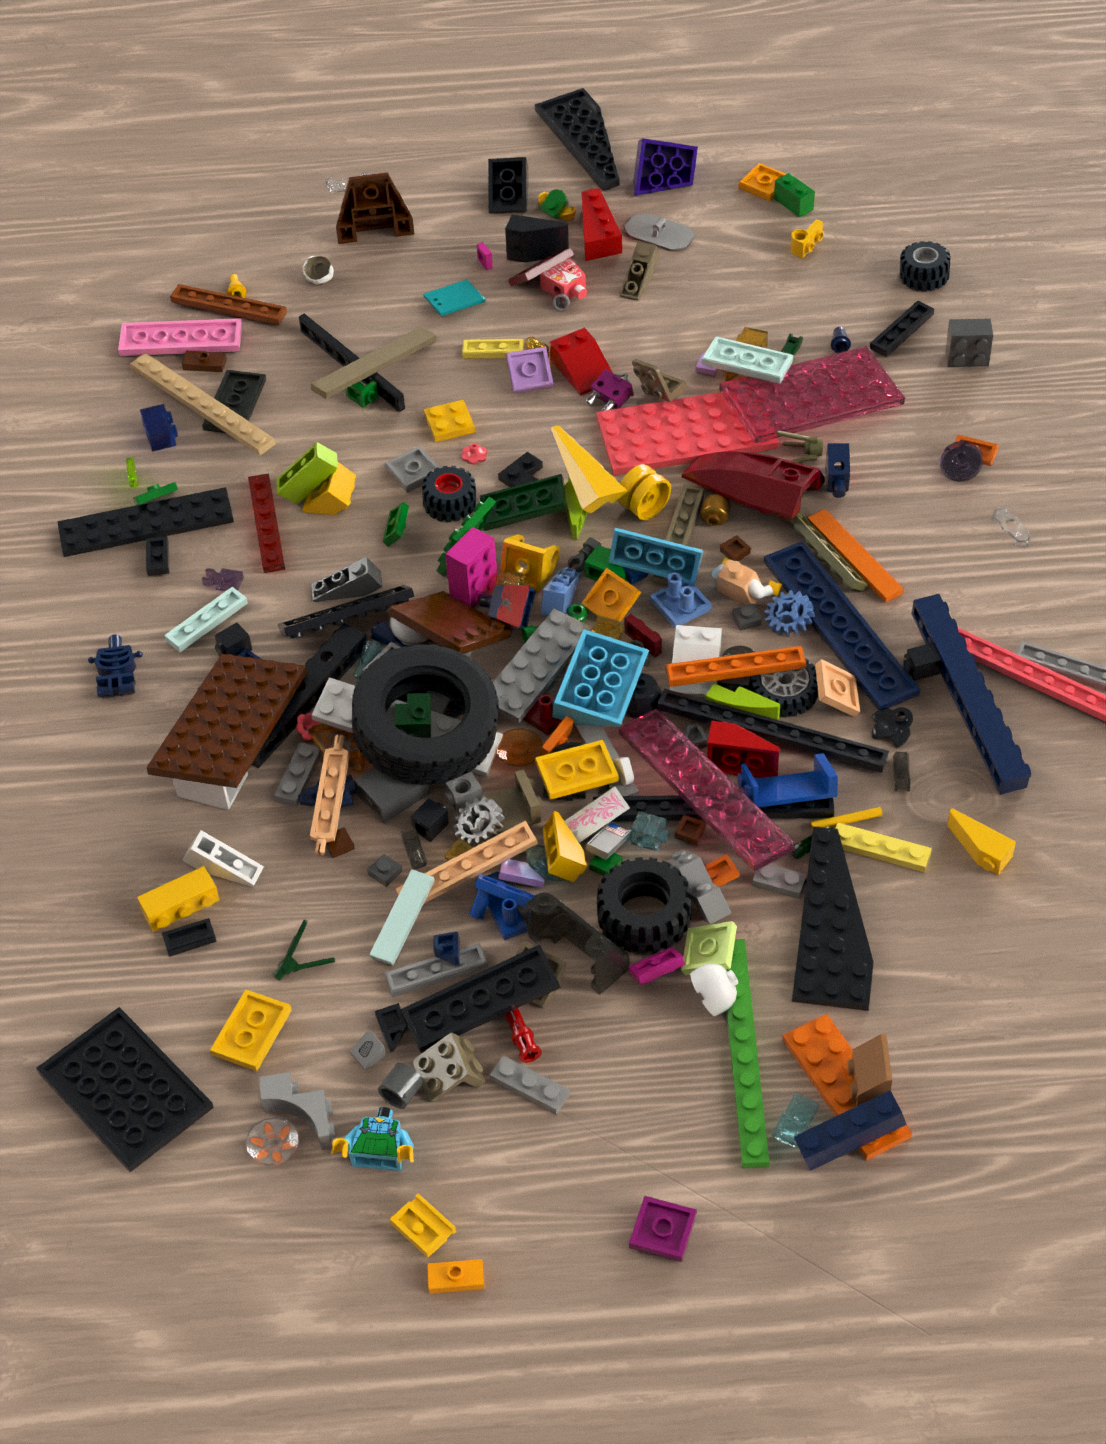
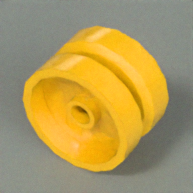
M641 464L631 469L622 479L620 484L628 490V493L617 501L624 508L631 510L632 514L646 521L658 515L665 507L671 495V484L663 476L658 475L651 467Z

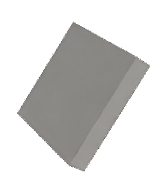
M420 446L384 463L385 470L406 493L422 486L423 479L427 476V473L430 471L434 472V469L437 467L440 468Z

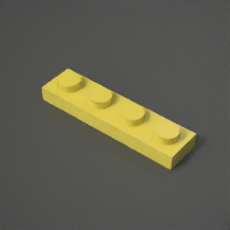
M837 823L835 829H838L844 851L925 873L932 848Z

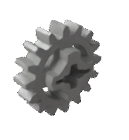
M485 796L482 797L481 801L475 797L472 804L468 801L465 802L466 808H459L461 815L454 817L458 822L453 825V828L457 831L455 833L456 837L464 845H470L472 848L476 847L477 844L480 845L488 841L493 835H499L497 829L504 827L500 821L505 819L501 814L503 810L492 799L488 800Z

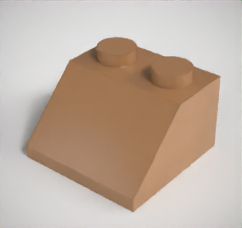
M880 1034L852 1050V1059L847 1060L848 1076L853 1075V1082L850 1083V1097L856 1100V1106L891 1090L892 1073L886 1034Z

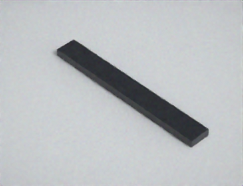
M305 313L299 316L301 332L343 367L360 359ZM376 372L361 380L365 385L372 381L376 382L378 395L399 412L405 409L404 394L379 373Z

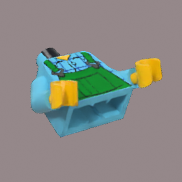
M387 1107L378 1108L376 1118L364 1117L360 1125L355 1126L344 1138L334 1139L331 1154L334 1155L336 1152H341L342 1157L346 1158L349 1151L351 1166L401 1171L402 1160L409 1159L410 1163L414 1162V1145L407 1131L401 1129L400 1121L392 1119L393 1111Z

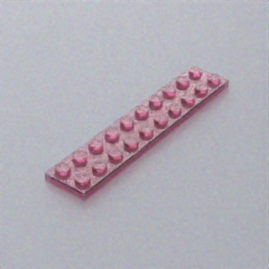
M657 709L652 710L619 727V734L753 871L795 850V843L661 711Z

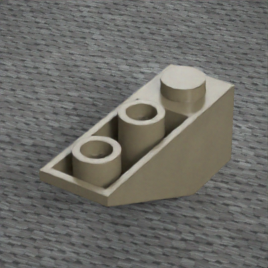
M637 241L620 296L635 300L640 299L655 271L660 256L656 245Z

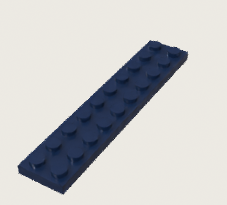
M803 541L764 556L765 565L779 583L782 584L787 593L792 590L793 594L796 595L800 591L802 596H808L809 601L812 602L814 607L813 612L815 616L811 617L813 627L848 672L855 676L858 685L878 710L893 707L920 695V688Z

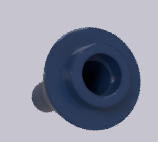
M386 621L377 622L372 627L371 639L385 645L393 642L400 647L406 646L393 634Z

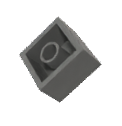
M949 319L946 342L948 367L989 366L993 341L991 319Z

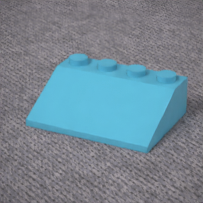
M583 629L554 701L552 717L563 720L568 716L574 720L573 724L621 727L649 650Z

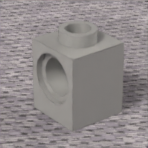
M472 772L446 782L447 792L444 793L446 802L449 806L453 805L457 813L460 812L459 808H466L465 802L468 801L472 804L475 797L481 801L482 788Z

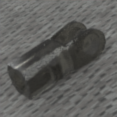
M895 752L893 755L894 791L906 789L907 792H910L909 754L907 752Z
M414 827L412 831L405 833L400 831L401 839L412 868L419 869L425 867L427 859L416 828Z

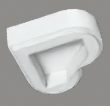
M620 757L614 759L613 764L621 784L624 786L632 784L634 775L629 758Z

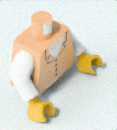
M726 557L722 564L712 571L713 578L717 580V591L745 605L753 603L755 605L760 598L771 596L772 594L779 596L782 584L772 580L769 581L768 585L763 586L754 570L742 565L738 561L728 560Z

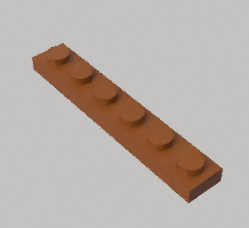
M181 284L177 285L170 296L172 303L280 325L287 314L285 306Z

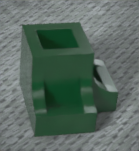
M407 693V704H395V727L414 737L431 738V693Z

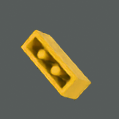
M204 866L137 897L141 912L153 932L220 901L217 887Z

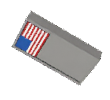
M611 821L587 843L586 851L607 860L630 838L631 830Z

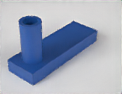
M498 871L487 875V877L503 882V880L499 879ZM492 894L488 909L504 941L526 933L527 926L517 908L516 901L512 898L503 899Z
M479 873L474 886L479 890L469 915L477 919H483L492 894L503 899L512 898L518 905L544 914L548 900Z

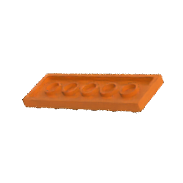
M828 1014L784 1034L782 1041L833 1114L838 1116L856 1107V1100L850 1097V1083L853 1082V1075L848 1076L847 1060L852 1059L853 1049ZM905 1125L859 1147L858 1150L867 1161L910 1139L912 1132Z

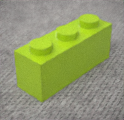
M316 442L276 479L277 494L298 505L316 487L321 486L327 477L336 472L338 468L337 453Z

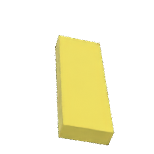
M524 339L463 340L462 356L463 359L506 358V353L524 350Z

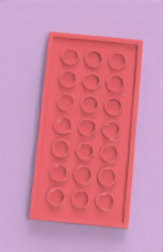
M758 386L674 399L671 402L662 401L596 412V419L613 475L626 474L641 464L656 469L693 463L699 456L715 452L737 451L754 453L778 449V440Z

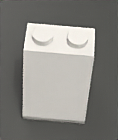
M246 772L237 788L173 779V785L175 786L177 797L229 810L246 780L248 772Z

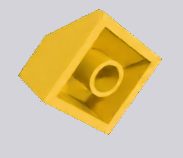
M337 462L338 468L336 472L327 477L321 486L316 487L305 499L302 511L305 513L336 515L341 510H346L351 503L350 497L355 488L356 475Z

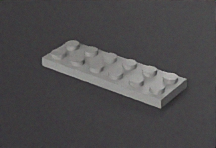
M554 608L494 680L493 684L497 691L496 695L498 696L499 704L498 713L519 724L538 701L539 697L542 696L571 660L583 629L592 631V627Z

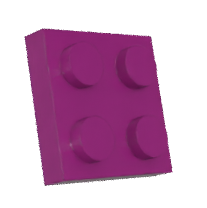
M644 1195L629 1241V1248L682 1262L696 1219L697 1209Z

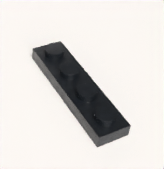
M920 301L915 302L870 342V349L887 357L934 315V308Z

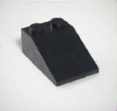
M526 157L488 159L489 213L527 212L529 173Z
M512 214L506 225L507 260L525 263L540 261L552 254L569 249L568 223Z

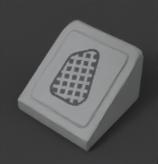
M370 1030L350 1050L351 1055L365 1070L386 1056L384 1045Z

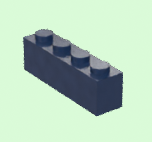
M890 1090L794 1136V1139L811 1171L907 1124Z

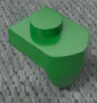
M555 189L550 191L539 208L554 219H557L565 206L569 204V201L562 190Z

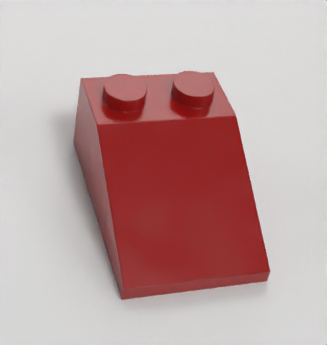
M585 327L549 342L550 360L580 396L592 391L591 385L599 378L604 369L612 372L595 338Z
M711 721L707 745V772L738 776L741 773V764H746L754 778L778 776L779 747L735 723Z

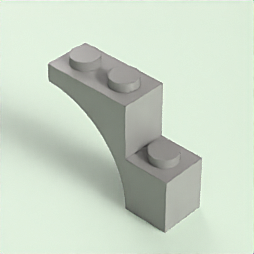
M680 850L674 853L672 859L667 862L670 863L671 868L676 867L681 871V876L686 877L689 882V888H691L692 899L703 920L708 924H712L731 914L732 912L720 887L712 882L701 857L689 850Z
M290 1072L259 1077L264 1113L281 1112L302 1119L316 1133L321 1150L332 1148L331 1138L336 1136L334 1122H329L328 1115H333L331 1099H326L324 1090L299 1093L297 1081L292 1082Z

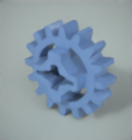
M792 590L789 591L788 595L781 592L780 598L773 597L774 603H767L769 610L764 612L766 615L765 620L767 625L770 626L771 631H777L779 636L783 632L786 633L787 637L790 636L791 632L798 635L799 629L806 631L805 624H812L811 617L815 616L812 602L809 601L807 595L802 596L800 591L796 595L793 594Z

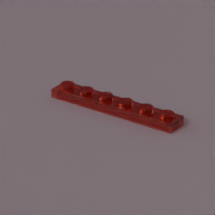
M269 473L250 476L248 481L264 573L285 570Z

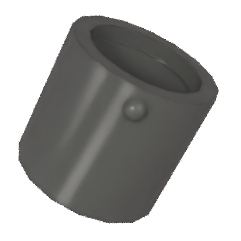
M396 1063L378 1087V1092L390 1105L399 1109H405L422 1086L423 1079L412 1067L404 1063Z

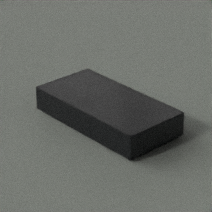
M209 918L162 933L169 957L217 942Z

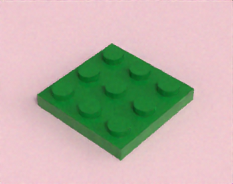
M488 497L484 503L480 501L474 508L472 516L467 515L461 523L462 527L459 530L455 529L450 535V541L443 549L444 552L438 559L440 564L436 571L442 576L447 572L445 554L471 528L474 527L480 531L482 530L496 503L491 497Z

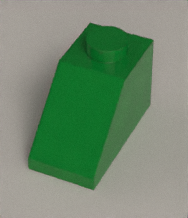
M597 545L585 561V577L597 581L604 570L608 568L626 581L623 567L608 563L611 549Z

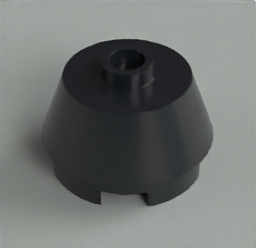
M646 673L640 674L626 711L633 719H648L650 714L657 710V703L663 692L651 675Z

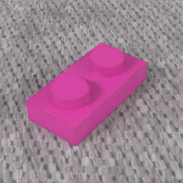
M670 947L628 966L630 975L642 985L650 983L655 978L666 973L674 972L677 968L685 965L683 956L673 947Z

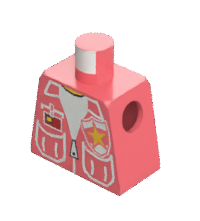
M570 257L540 274L541 289L555 297L558 294H565L569 299L574 296L583 299L587 294L585 274Z

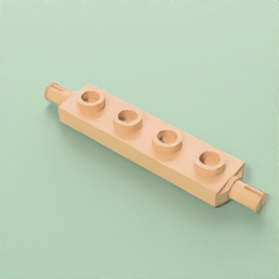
M335 735L334 747L325 749L310 831L311 840L317 841L314 851L316 855H325L326 842H335L350 758L349 751L343 749L345 739L343 735H340V738L339 735Z

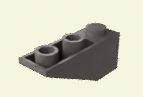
M367 557L311 584L314 602L363 597L383 587L381 571Z

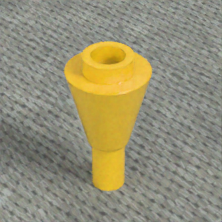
M231 274V282L227 294L245 298L247 295L246 288L240 283L236 274Z

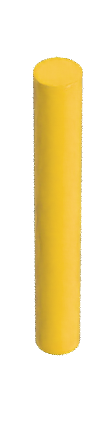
M881 807L817 820L810 822V826L813 831V826L823 828L827 826L830 828L837 826V823L849 824L882 816Z

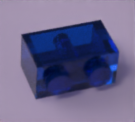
M164 404L140 409L143 426L152 452L176 446L175 437H178L175 424L171 425L174 423L171 411L167 412Z

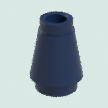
M837 327L833 331L831 349L837 354H844L850 349L851 341L845 329Z

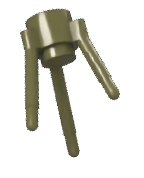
M782 431L776 432L780 436L805 441L782 442L784 446L804 447V454H808L806 457L790 461L797 463L809 460L817 461V456H822V439Z

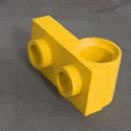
M816 219L807 230L796 229L791 233L790 251L792 254L803 259L808 252L810 253L816 243L820 242L824 236L823 221Z

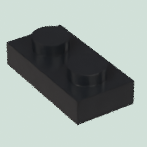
M167 536L146 539V571L148 576L170 574L169 541Z

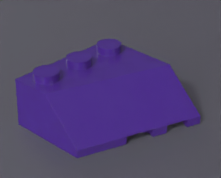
M645 138L639 140L633 179L634 196L692 186L698 147Z

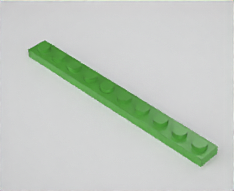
M735 939L731 968L726 970L727 972L732 970L737 977L738 984L735 985L737 995L733 1005L726 1010L742 1169L769 1167V1154L745 939Z

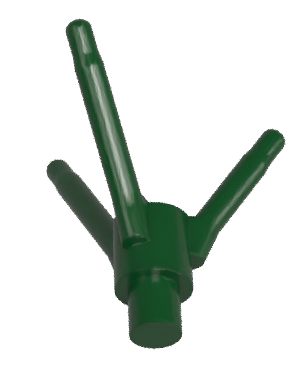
M303 920L296 936L293 937L286 956L277 965V970L272 974L278 981L285 974L289 975L292 971L297 972L302 969L335 962L333 957L298 964L292 958L308 923L307 920Z

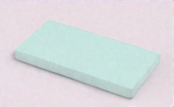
M716 336L704 354L701 365L780 384L793 362L794 355Z

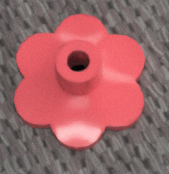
M472 443L470 447L463 449L462 460L468 461L472 465L484 462L487 449Z
M311 713L299 715L297 717L298 724L296 725L297 733L301 734L305 741L317 739L319 736L318 730L320 729L319 722L312 720Z

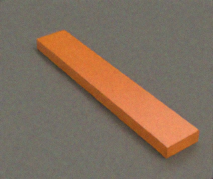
M826 509L807 518L885 603L904 593V588Z
M802 646L665 664L669 687L806 668Z

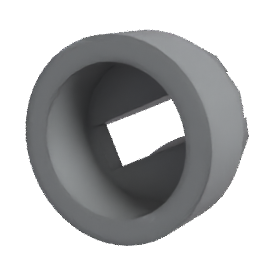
M558 294L553 300L554 307L559 311L567 309L570 304L569 297L565 294ZM561 297L564 298V306H561V305H562Z

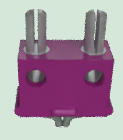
M604 369L599 378L591 385L592 394L585 402L587 405H591L598 398L607 403L601 411L611 410L613 407L619 409L630 396H634L632 384L627 378L629 375L625 372L623 374H613Z

